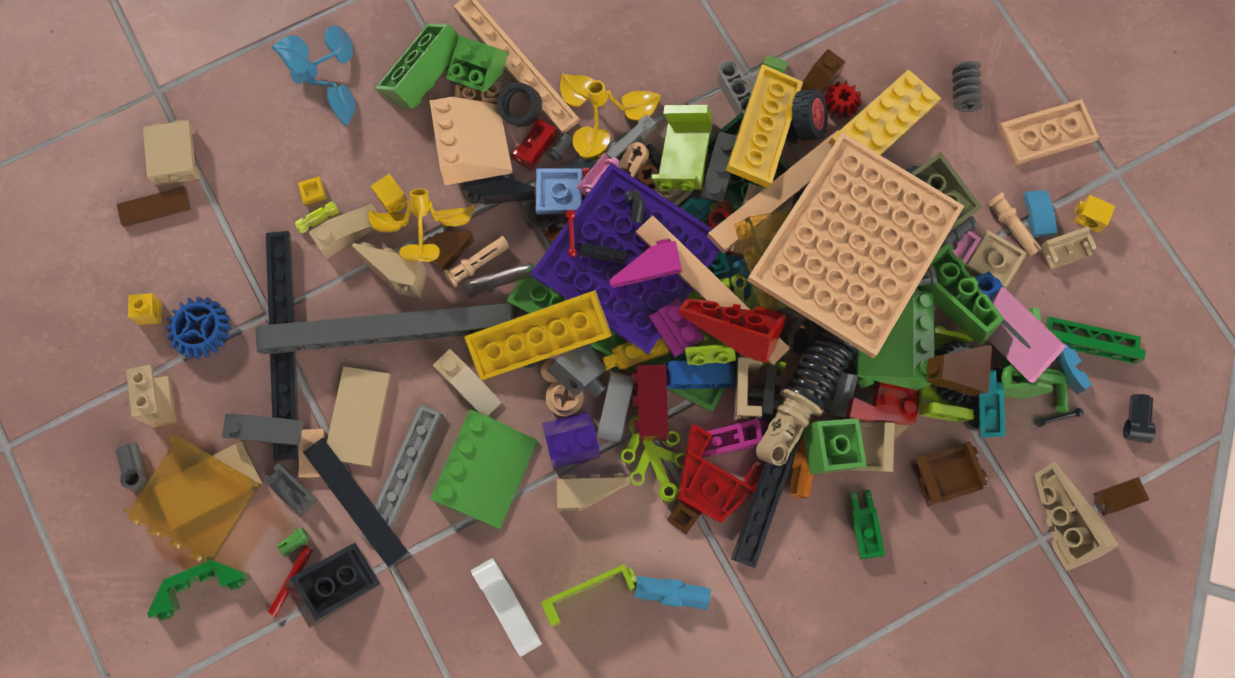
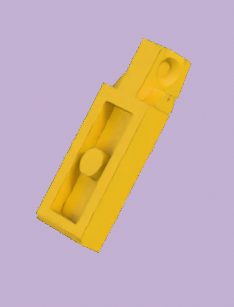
M662 338L658 340L649 355L628 342L613 349V354L603 358L602 362L606 370L618 366L619 370H628L668 354L669 349Z

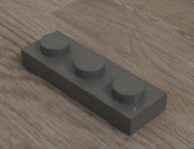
M723 132L718 133L700 196L701 199L724 203L732 175L731 172L726 171L737 138L736 135Z

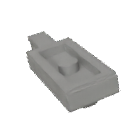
M649 115L639 119L638 125L633 129H629L617 144H612L607 150L606 155L610 159L615 157L620 162L630 144L645 142V137L657 127L656 121L649 117Z

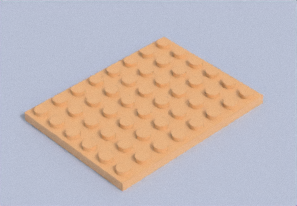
M841 133L749 275L747 281L874 359L964 208V205L846 134Z

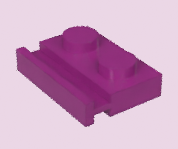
M679 298L649 316V320L674 358L685 352V348L693 347L705 339L695 324L678 314V309L682 305Z

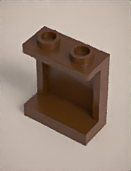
M970 441L928 456L917 457L911 461L927 507L988 487V476L985 470L981 469L978 462L979 453Z

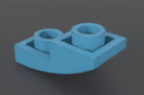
M1048 191L1025 192L1023 200L1030 214L1027 222L1033 237L1056 236V219Z
M1064 343L1066 347L1055 360L1059 370L1064 373L1067 384L1078 395L1090 387L1092 383L1082 370L1075 367L1082 361L1078 357L1077 352Z

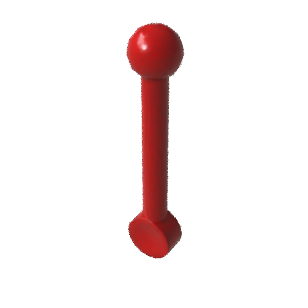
M568 210L566 212V217L569 220L570 239L568 255L575 257L577 250L574 245L573 219H575L576 215L573 210Z

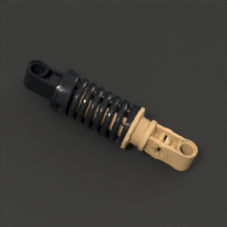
M823 327L819 328L815 334V339L811 341V346L807 348L806 354L803 355L802 362L798 363L797 370L793 372V378L788 380V384L780 392L785 402L778 407L776 416L770 422L765 435L757 445L756 454L760 460L778 466L787 461L804 428H807L809 425L808 420L810 416H821L823 413L822 410L830 398L829 392L834 391V385L839 383L838 377L843 376V369L848 367L847 361L852 360V355L854 356L858 350L857 348Z

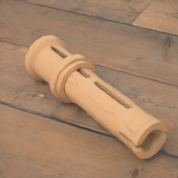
M1002 192L986 205L994 210L999 217L998 221L1005 223L1020 245L1025 249L1028 256L1031 257L1041 250L1042 247H1040L1025 225L1016 215L1017 209L1011 207L1004 197V192Z
M501 236L470 258L460 259L457 265L449 270L445 269L443 273L452 287L456 288L459 282L468 276H474L475 270L509 249L510 246L506 239ZM493 249H495L493 252H491L490 254H488L487 256H485L484 258H482V259L480 260L481 257H483L484 255H486L487 253H489L490 251H492Z

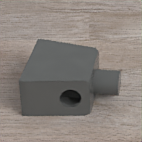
M591 344L567 351L556 359L547 370L574 395L580 394L587 388L597 398L606 390L598 380L606 371V368Z

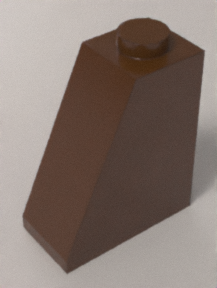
M986 345L929 358L926 368V382L970 396L988 393L992 346Z

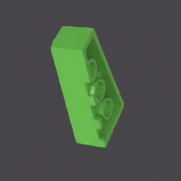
M948 242L937 252L931 262L934 266L937 285L927 284L917 286L920 291L932 293L934 295V304L981 345L997 331L1004 318L989 297L979 289V283L974 276H970L965 269L964 262L961 258H957L953 252L954 248Z

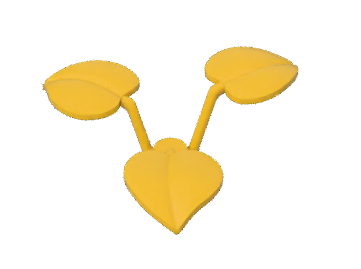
M562 73L560 91L566 104L572 107H580L588 100L593 105L594 128L589 126L582 127L573 136L574 149L581 158L585 159L599 156L610 144L609 131L598 129V107H602L606 103L607 98L620 110H625L626 117L633 121H638L645 115L651 117L661 100V95L658 93L632 91L622 97L621 105L611 95L610 90L606 91L602 81L593 80L584 75Z
M419 188L409 192L410 201L407 202L406 214L377 213L369 210V223L374 230L379 232L398 231L401 226L408 224L410 213L413 212V215L418 217L419 245H406L400 249L399 255L406 261L430 262L439 257L440 251L438 246L434 244L423 245L422 217L426 216L430 210L434 221H440L444 226H461L470 221L474 212V205L435 212L432 201H429L428 190Z

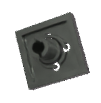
M767 365L765 385L763 387L748 386L747 400L762 401L763 420H768L770 423L773 417L776 416L779 406V397H775V394H780L781 374H776L777 366Z

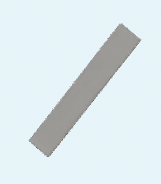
M421 404L417 409L375 504V507L391 529H393L443 415L441 412ZM362 533L360 538L367 540V538Z

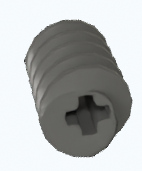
M977 61L962 62L952 69L953 107L958 111L974 112L982 107V104L978 103L982 100V96L979 95L982 92L981 87H979L981 84V79H979L981 76V71H979L981 64Z

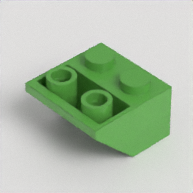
M459 35L446 79L485 92L502 75L509 53Z

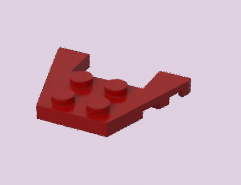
M876 381L872 405L857 398L850 399L845 419L859 418V420L864 422L877 421L911 426L916 423L920 390Z
M693 424L689 432L678 500L714 521L722 523L755 491L764 465L754 460L743 481L701 457L712 434Z

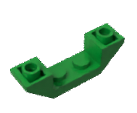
M208 560L168 577L162 581L147 613L148 618L163 621L173 617V612L181 609L176 592H182L191 588V583L198 580L200 582L208 581L214 578V573H216L220 587L230 588L232 591L245 585L244 582L251 579L250 574L219 561Z

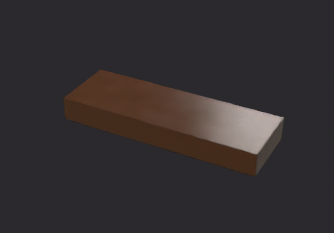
M185 186L117 204L120 223L123 227L191 210Z

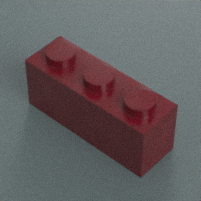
M637 365V373H632L633 387H637V396H633V410H638V420H634V434L639 435V441L668 440L666 365Z

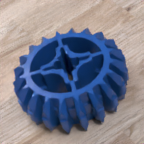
M197 296L195 302L188 298L186 305L179 302V310L172 309V312L175 314L174 317H167V320L172 323L165 326L166 330L170 332L166 335L167 339L171 341L170 346L174 349L177 348V353L180 355L185 354L189 359L193 356L196 359H201L202 355L210 358V351L216 354L219 353L217 349L219 345L226 347L223 339H230V335L226 331L232 330V326L227 324L231 321V318L226 315L227 310L221 307L219 302H212L210 298L206 297L203 300V298ZM200 312H208V313H209L208 315H205V314H204V315H202V316H200V317H195V316H194V314L200 313ZM195 322H197V323L199 324V326H201V329H200V330H201V332H202L203 334H201V333L196 329L198 326L196 325ZM215 326L212 335H210L211 329ZM202 339L204 341L199 344H188L191 340Z

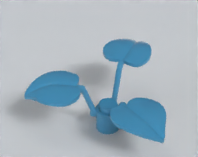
M339 26L329 27L325 31L324 38L326 46L332 52L313 63H309L310 60L307 58L309 49L302 38L291 35L277 41L272 46V49L279 54L286 66L291 70L292 80L296 84L307 82L308 85L330 86L331 88L327 89L328 103L344 126L348 125L356 107L355 98L349 88L345 85L337 87L336 83L314 80L318 74L316 66L332 58L334 55L339 63L350 61L353 56V43L348 33Z

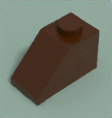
M827 49L803 80L800 91L819 89L824 94L828 87L840 76L845 61Z
M470 231L435 233L433 237H428L423 242V245L434 244L438 246L440 251L439 257L436 260L430 261V263L443 273L474 242V238Z
M1139 477L1093 493L1095 505L1102 512L1103 516L1149 500Z

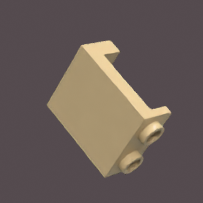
M179 119L172 123H154L151 126L143 127L147 178L155 186L200 179V170L196 167L192 134H195V128L189 120Z
M746 356L738 358L735 364L732 424L757 418L760 419L762 416V406H747L748 374H757L762 366V362L755 361Z
M150 365L126 369L132 417L152 428L177 423L171 378L169 376L154 378L153 367Z
M859 422L867 467L851 470L893 472L895 423Z

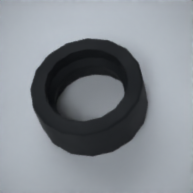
M521 82L511 83L500 92L497 100V109L501 118L507 123L518 127H527L539 118L542 111V99L533 87ZM525 92L531 99L530 109L521 118L513 117L509 111L510 100L514 94Z

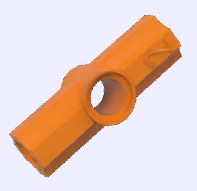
M802 433L791 464V469L793 470L788 495L808 499L814 474H809Z

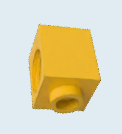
M390 173L371 185L374 195L389 214L401 211L408 202L405 193Z
M1089 195L1084 201L1080 200L1074 210V213L1077 214L1074 222L1084 227L1088 226L1089 229L1100 233L1108 226L1116 206Z
M153 293L128 295V318L138 325L161 324L162 301Z

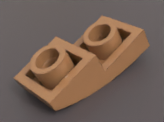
M495 81L485 92L466 85H455L454 95L457 98L497 104L499 94L502 91L501 81Z

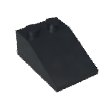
M353 543L290 577L285 587L310 628L379 586L380 583L357 544Z

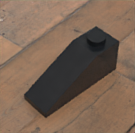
M502 175L464 182L462 187L464 198L472 204L481 203L488 205L536 199V187Z

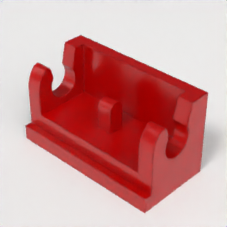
M537 118L533 128L518 148L513 150L510 156L511 159L532 171L556 138L555 127Z

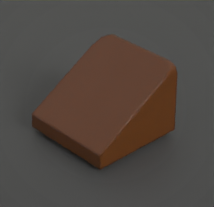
M680 501L667 521L687 534L702 513Z

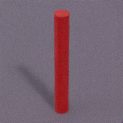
M305 545L268 610L269 614L277 617L289 595L285 584L290 577L303 570L313 552L312 548Z

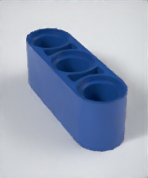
M670 361L666 363L667 388L713 389L735 387L734 361L707 363L699 366L688 365L687 361Z

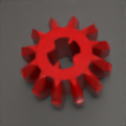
M837 81L834 86L830 85L824 98L827 109H830L829 116L835 113L837 114V119H840L842 115L848 119L851 114L855 115L858 112L862 100L860 99L861 92L855 91L856 84L850 87L848 86V81L844 85Z

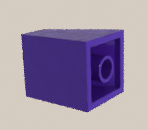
M588 412L542 423L553 470L600 458L594 425Z

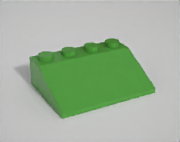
M915 289L874 359L860 350L856 351V377L914 390H920L931 384L926 382V368L928 359L934 357V295L932 293Z
M470 409L430 499L441 506L501 529L538 440Z

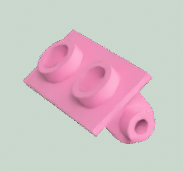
M604 153L576 188L583 195L587 196L610 163L619 168V160L615 157L610 159Z

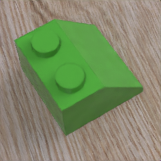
M859 418L817 421L804 428L803 437L810 475L867 467Z

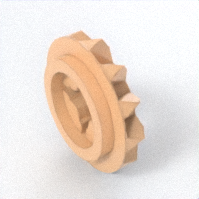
M557 381L552 383L546 392L547 406L551 412L560 417L571 416L578 412L583 404V391L578 395H574L568 390V397L572 398V400L566 401V404L562 407L561 399L558 397L563 396L567 388Z

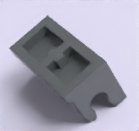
M277 463L273 467L275 472L270 477L265 476L264 480L301 517L318 498L287 468Z

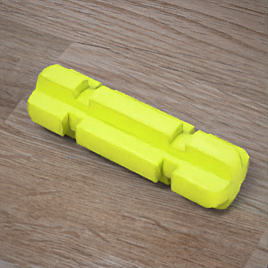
M329 202L325 205V208L322 209L320 207L306 215L304 220L303 218L297 220L295 226L300 233H304L309 230L310 226L313 228L326 221L328 216L331 215L333 217L338 214L339 210L334 202Z

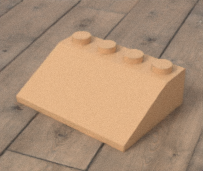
M457 97L430 100L439 165L444 185L513 173L503 121L498 112L497 104Z

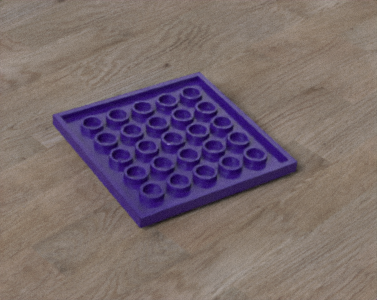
M610 163L575 211L576 217L573 219L574 245L577 255L575 257L568 255V250L570 249L568 221L530 273V276L565 300L596 290L609 329L649 355L661 338L649 320V316L678 298L683 304L693 289L677 274L616 288L611 287L609 280L650 248L636 235V231L650 217L654 216L707 268L713 263L720 250L707 237L708 233L713 230L712 228ZM627 190H637L641 194L645 205L642 223L630 221L633 203L625 201ZM583 243H590L593 247L600 245L615 248L614 251L617 252L618 249L627 251L626 263L622 265L615 263L616 261L614 260L607 262L593 259V256H590V258L582 257L580 255L581 246Z

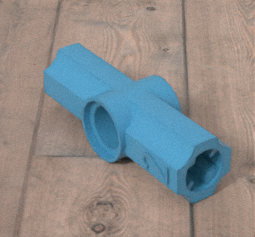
M637 576L634 597L659 601L660 604L668 606H687L708 610L711 589L697 585H688L679 580L665 578L660 580Z

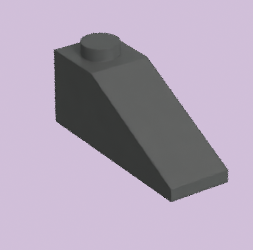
M226 413L222 438L247 442L300 445L303 421Z

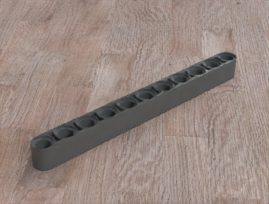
M505 303L263 325L256 327V346L258 353L272 354L465 336L515 319V307L513 304Z

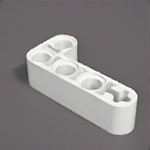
M492 557L472 569L471 573L487 597L519 656L522 657L542 645L539 636L495 559Z

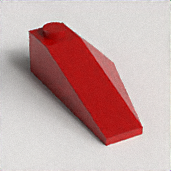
M687 298L678 309L679 315L741 355L764 363L768 361L774 352L786 320V314L762 307H755V311L741 309L739 304H733L732 307H722L715 301Z

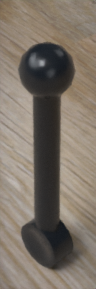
M1076 408L1073 412L1046 419L1040 417L1036 419L1035 424L1037 427H1043L1049 422L1072 416L1081 417L1084 411L1081 408Z

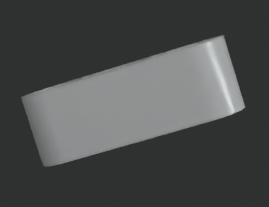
M731 60L724 61L719 67L718 84L735 115L737 116L741 112L745 114L744 109L747 108L752 89L736 62ZM724 73H730L732 76H726ZM734 91H740L743 94L738 95L735 94Z
M612 371L598 428V438L621 442L633 390L631 375Z

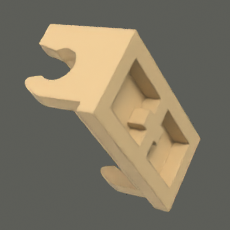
M1088 226L1047 240L1040 246L1042 247L1040 252L1049 270L1092 255L1091 250L1096 249V245Z

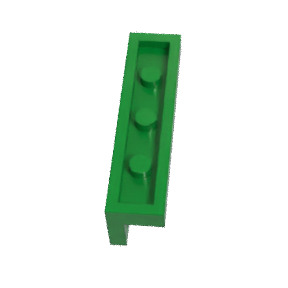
M1048 317L1046 320V327L1063 344L1065 343L1067 346L1072 347L1076 352L1130 364H1137L1145 359L1146 350L1140 349L1141 336L1054 317ZM1053 324L1061 326L1065 332L1052 330ZM1082 330L1088 337L1075 335L1073 332ZM1105 335L1110 342L1098 340L1096 337ZM1122 340L1132 341L1133 347L1121 345L1119 342Z

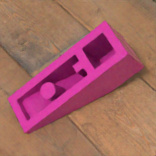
M670 239L657 241V245L648 248L609 280L611 287L616 288L682 273L676 241H671Z
M757 418L707 431L712 434V437L701 457L705 458L757 448L758 443L762 440L769 427V421Z

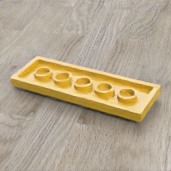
M762 64L726 171L769 189L773 182L792 120V102L795 94L801 90L802 81Z
M908 69L837 132L828 143L833 147L841 133H844L877 154L883 155L941 100V97Z
M596 290L464 337L479 378L482 381L608 338L612 334Z

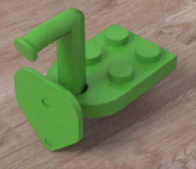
M1035 307L1029 308L1028 310L1041 322L1040 309ZM1001 353L1003 368L1001 380L1005 397L1017 399L1032 398L1052 392V385H1056L1057 405L1054 409L1060 413H1067L1069 411L1067 379L1063 372L1047 368L1032 383Z

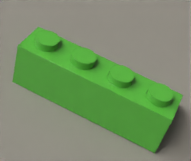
M428 23L375 89L402 108L413 109L419 106L425 93L435 86L437 78L448 70V65L452 60L459 38L458 33L449 24Z

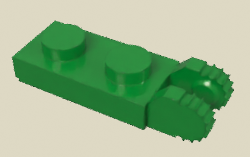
M864 490L863 494L867 509H859L856 492H849L852 510L851 517L859 560L884 557L885 552L877 509L874 508L871 491Z

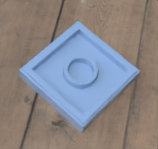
M536 168V214H566L568 210L575 212L582 203V193L576 188L582 181V169Z

